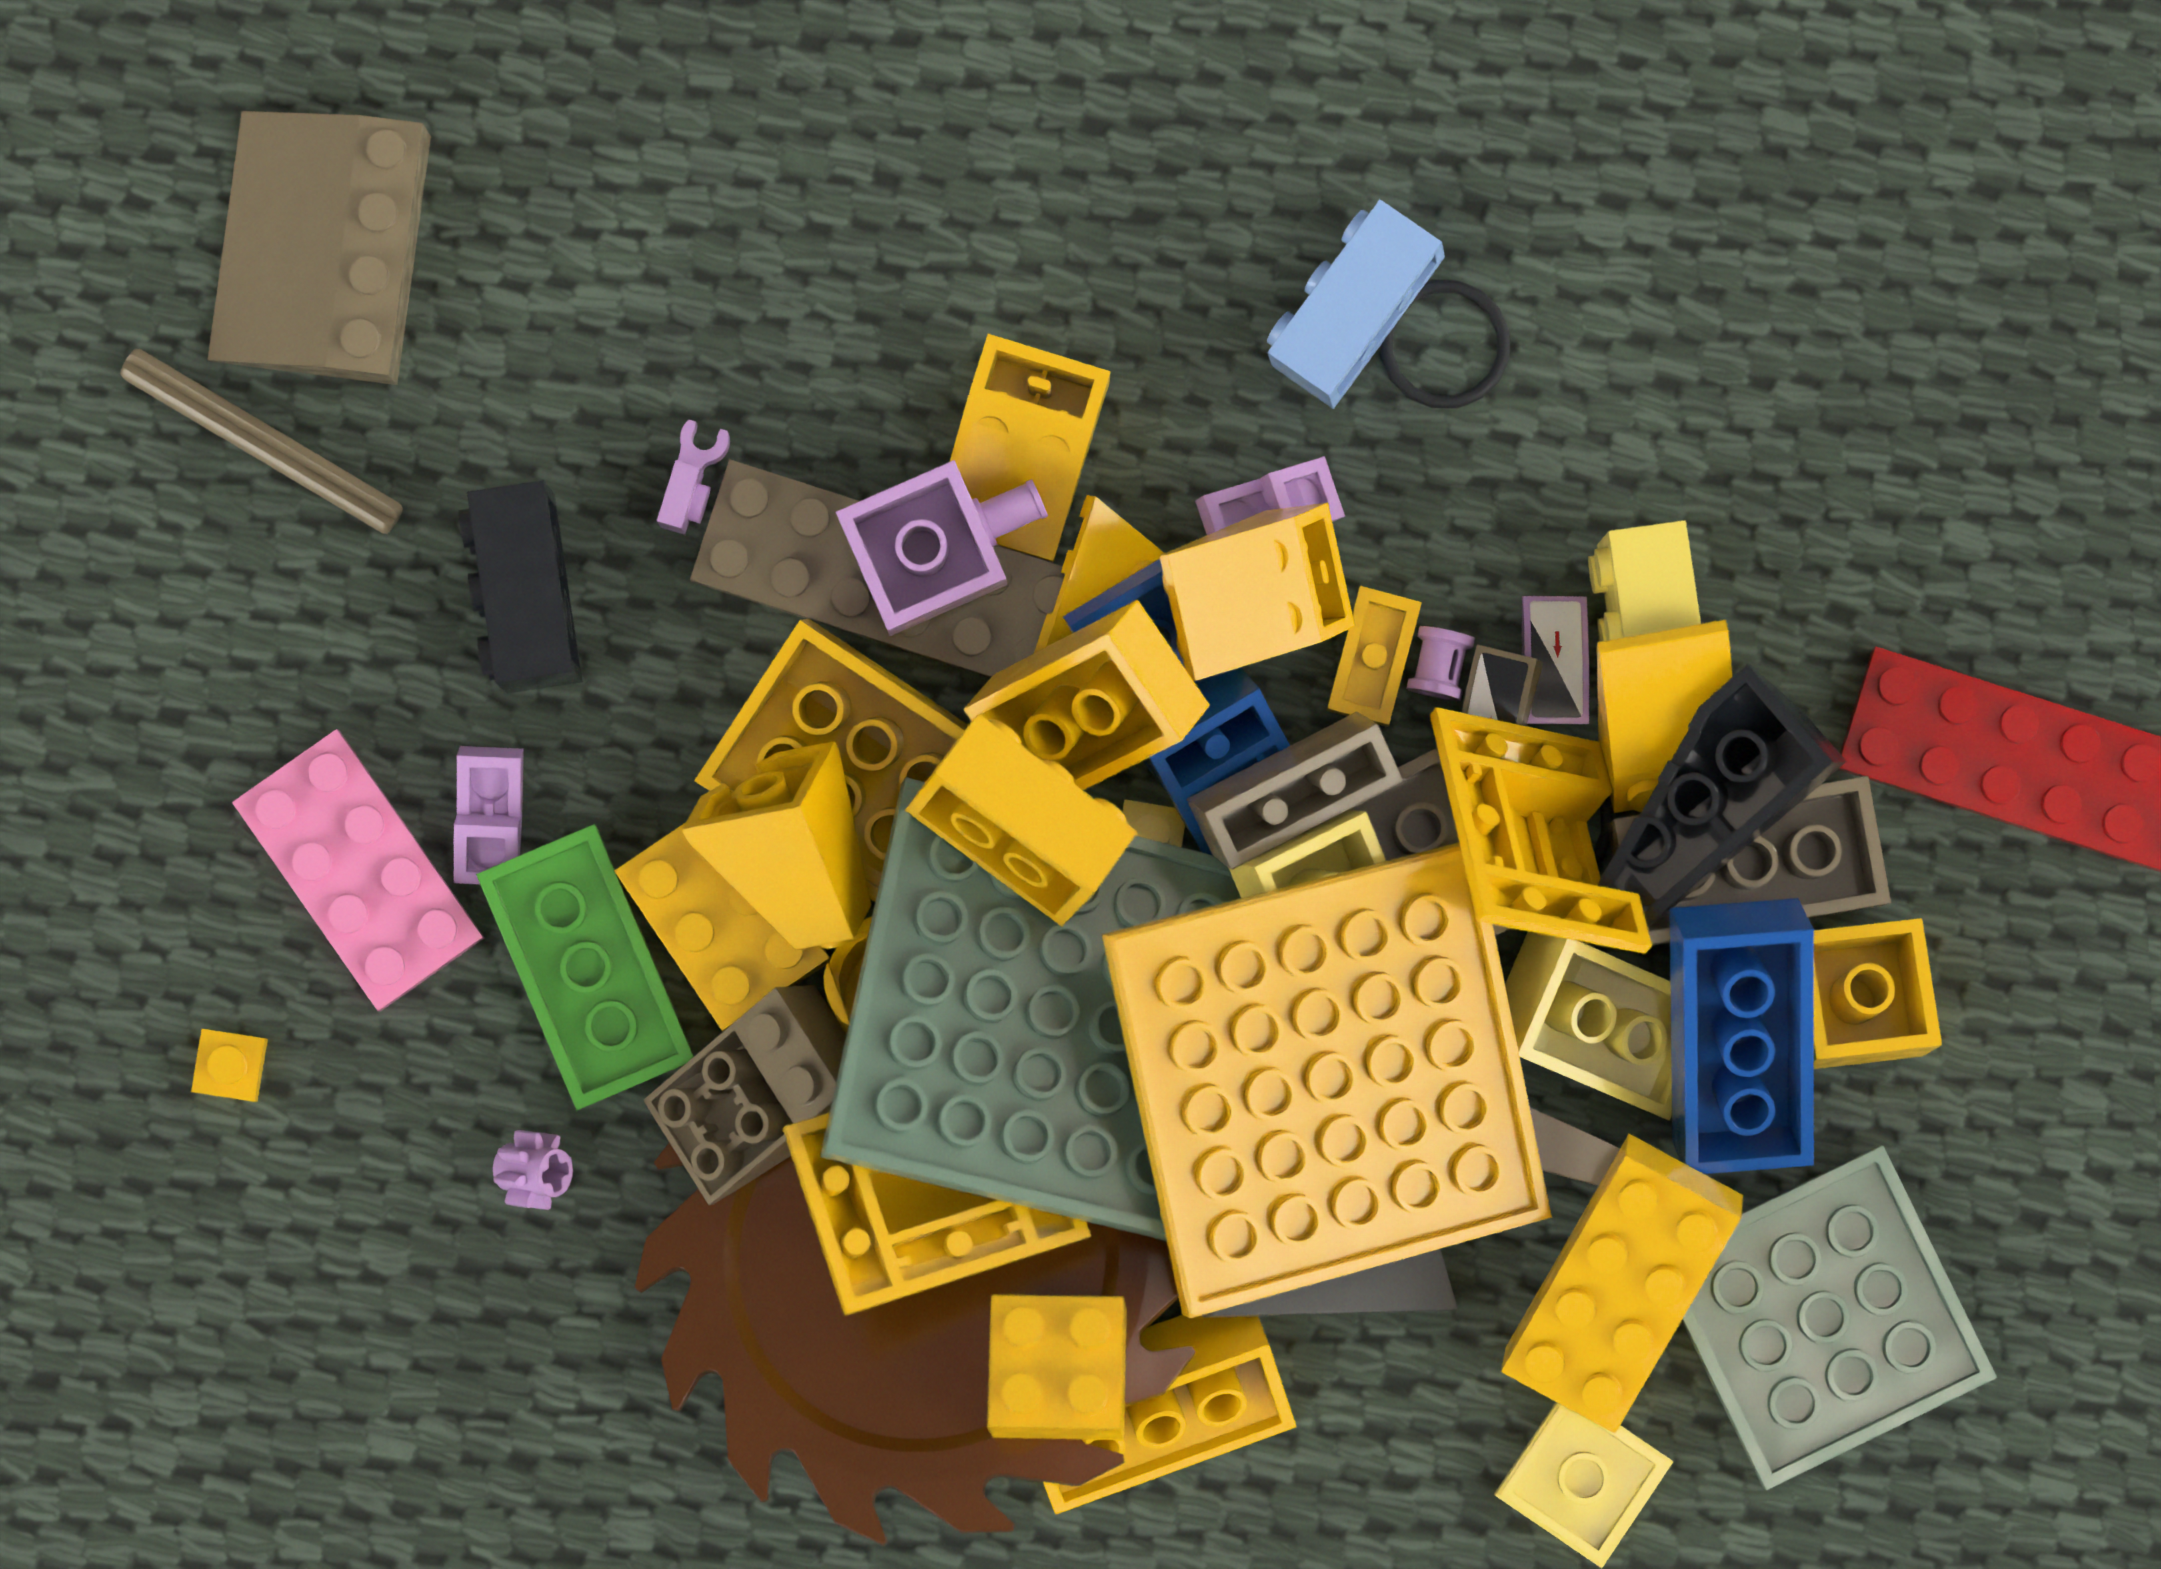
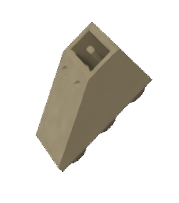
M815 985L775 987L643 1100L708 1205L716 1204L791 1156L783 1131L785 1126L831 1111L847 1034L841 1028Z

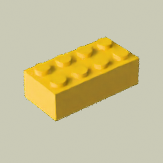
M1628 1134L1505 1348L1501 1372L1605 1429L1616 1433L1741 1220L1743 1195L1637 1137Z

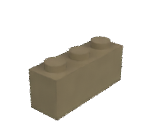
M1355 712L1186 800L1212 855L1232 870L1403 782V779L1377 723L1359 712Z

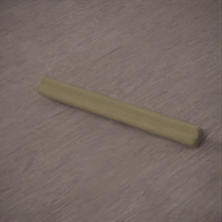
M134 349L124 362L120 375L127 382L379 532L388 534L398 522L403 510L399 502L141 349Z

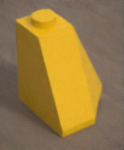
M835 741L777 752L756 764L755 766L759 774L742 782L733 792L730 793L728 786L721 784L702 795L682 829L686 840L795 950L818 945L825 949L842 946L855 938L871 906L840 752Z

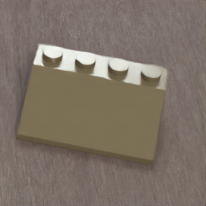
M242 111L208 361L397 385L431 139L423 123L363 115Z

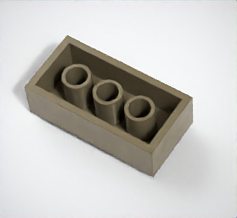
M1869 777L1841 780L1818 786L1796 807L1673 908L1799 898L1808 919L1890 904L1891 899ZM1639 815L1614 819L1607 823L1612 856L1616 853L1634 819L1639 817ZM1670 910L1648 928L1652 945L1670 943Z

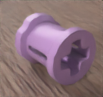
M1420 626L1417 637L1423 640L1417 670L1415 677L1408 679L1406 689L1414 693L1440 699L1461 701L1463 691L1458 685L1465 652L1473 648L1475 638L1447 629Z

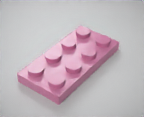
M334 730L232 802L377 1011H382L485 938L340 730Z

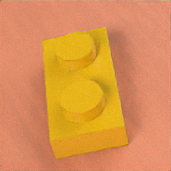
M1363 586L1359 587L1352 612L1355 627L1347 631L1326 711L1345 716L1359 712L1378 725L1389 726L1422 602Z

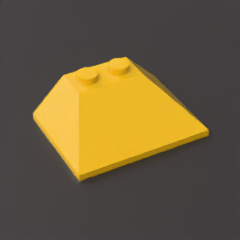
M1436 707L1430 714V719L1477 920L1646 953L1652 947L1639 894L1597 885L1601 878L1587 821L1613 792L1600 742Z
M830 1112L787 1125L783 1128L845 1316L1091 1236L1088 1225L1083 1220L821 1157Z

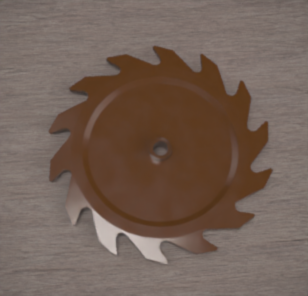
M670 1142L654 1161L658 1170L684 1166ZM792 1156L714 1205H708L700 1190L697 1189L646 1238L635 1283V1289L642 1293L676 1271L686 1272L691 1278L689 1290L661 1358L672 1409L674 1411H681L698 1381L704 1375H719L723 1380L728 1461L761 1502L768 1500L771 1465L774 1457L781 1452H792L797 1455L836 1525L882 1546L888 1540L876 1512L874 1502L877 1494L884 1489L897 1490L960 1533L1013 1532L1015 1524L985 1496V1487L991 1479L1006 1477L1079 1487L1125 1463L1123 1454L1090 1445L1082 1439L993 1438L988 1428L992 1295L1123 1297L1127 1309L1125 1407L1164 1395L1196 1353L1192 1346L1149 1351L1143 1348L1140 1343L1144 1330L1179 1298L1168 1243L1161 1242L1157 1238L1088 1221L1086 1223L1091 1234L1089 1238L845 1316Z

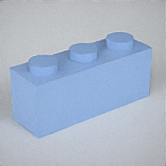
M1380 199L1370 213L1361 210L1352 219L1342 236V242L1346 246L1332 264L1325 260L1317 267L1305 286L1304 292L1309 295L1295 315L1287 311L1275 324L1267 339V343L1272 346L1267 352L1271 365L1332 409L1336 407L1445 258L1442 241Z

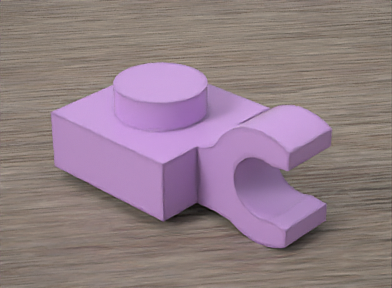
M688 420L681 430L678 460H675L657 518L661 528L684 535L686 534L689 521L701 522L708 503L711 487L701 484L704 469L722 460L727 454L730 445L728 431L720 429L716 444L711 449H698L693 443V438L697 431V423L692 420Z

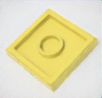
M1555 1402L1494 1495L1597 1566L1603 1568L1674 1461L1621 1425L1616 1433H1613Z

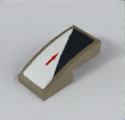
M1477 644L1462 713L1532 727L1527 722L1543 662L1536 658Z

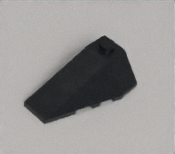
M1746 664L1697 709L1688 725L1689 730L1673 758L1668 760L1658 778L1657 786L1639 817L1634 819L1597 884L1602 887L1639 894L1647 928L1790 812L1847 762L1808 716L1750 664Z

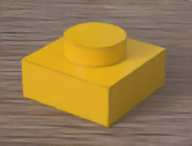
M201 1029L191 1092L258 1102L268 1039Z

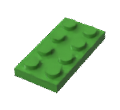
M596 824L476 874L576 1110L681 1067L694 1057V1053L620 879L614 872V865Z

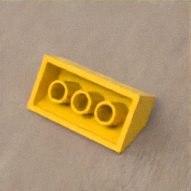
M1180 1315L1147 1327L1140 1338V1343L1146 1350L1161 1351L1192 1346L1196 1353L1164 1395L1125 1407L1124 1440L1082 1439L1090 1445L1123 1454L1125 1463L1079 1487L1043 1482L1055 1515L1296 1428L1297 1426L1259 1317L1203 1318L1202 1315L1188 1318L1185 1315Z

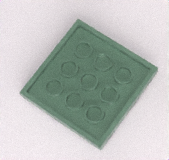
M1879 1145L1742 1212L1741 1220L1681 1320L1764 1490H1769L1997 1378L1883 1145Z

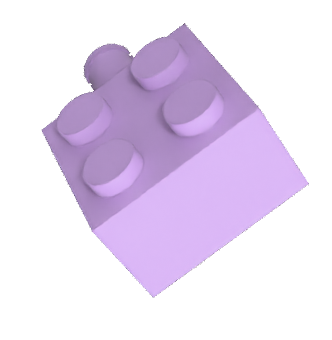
M955 460L836 512L889 636L1006 586V576L993 549V546L997 545L995 538L1040 518L1048 517L1032 479L1026 481V484L979 503L977 498L971 499Z

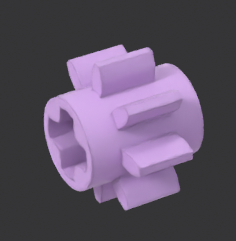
M516 1130L514 1132V1143H507L498 1149L493 1162L494 1183H497L501 1189L508 1191L505 1198L507 1205L549 1210L552 1203L551 1197H558L567 1191L573 1173L572 1160L565 1151L557 1149L560 1144L559 1135Z

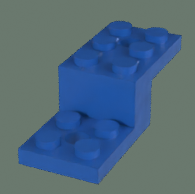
M1160 559L1063 616L1069 629L1074 633L1138 599L1153 623L1164 627V639L1184 667L1183 659L1177 649V632L1169 596L1166 594L1163 586V569ZM1242 667L1194 681L1210 706L1182 741L1143 760L1147 768L1169 795L1199 851L1212 855L1186 799L1290 746L1260 689Z

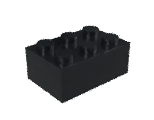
M544 480L468 491L469 509L459 510V523L464 548H469L471 555H476L479 572L468 573V583L474 612L479 611L480 617L486 618L488 635L477 638L483 675H488L490 681L495 680V684L507 694L583 682L555 494Z

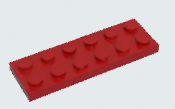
M1876 646L1872 648L1840 754L1847 762L1838 770L1859 777L1868 776L1871 781L2161 872L2160 736Z

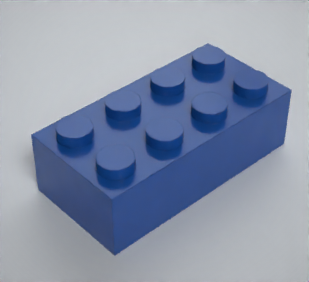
M1799 898L1670 908L1672 1143L1679 1160L1703 1174L1814 1165V929Z

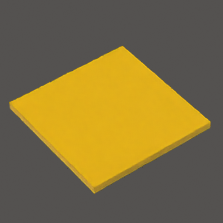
M1459 842L1102 934L1182 1314L1186 1317L1192 1318L1552 1218L1494 928L1491 923L1477 920Z

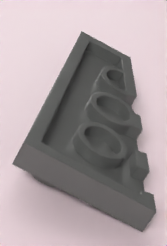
M1436 1249L1206 1313L1202 1316L1203 1318L1292 1314L1440 1312L1457 1310L1458 1308L1441 1249Z

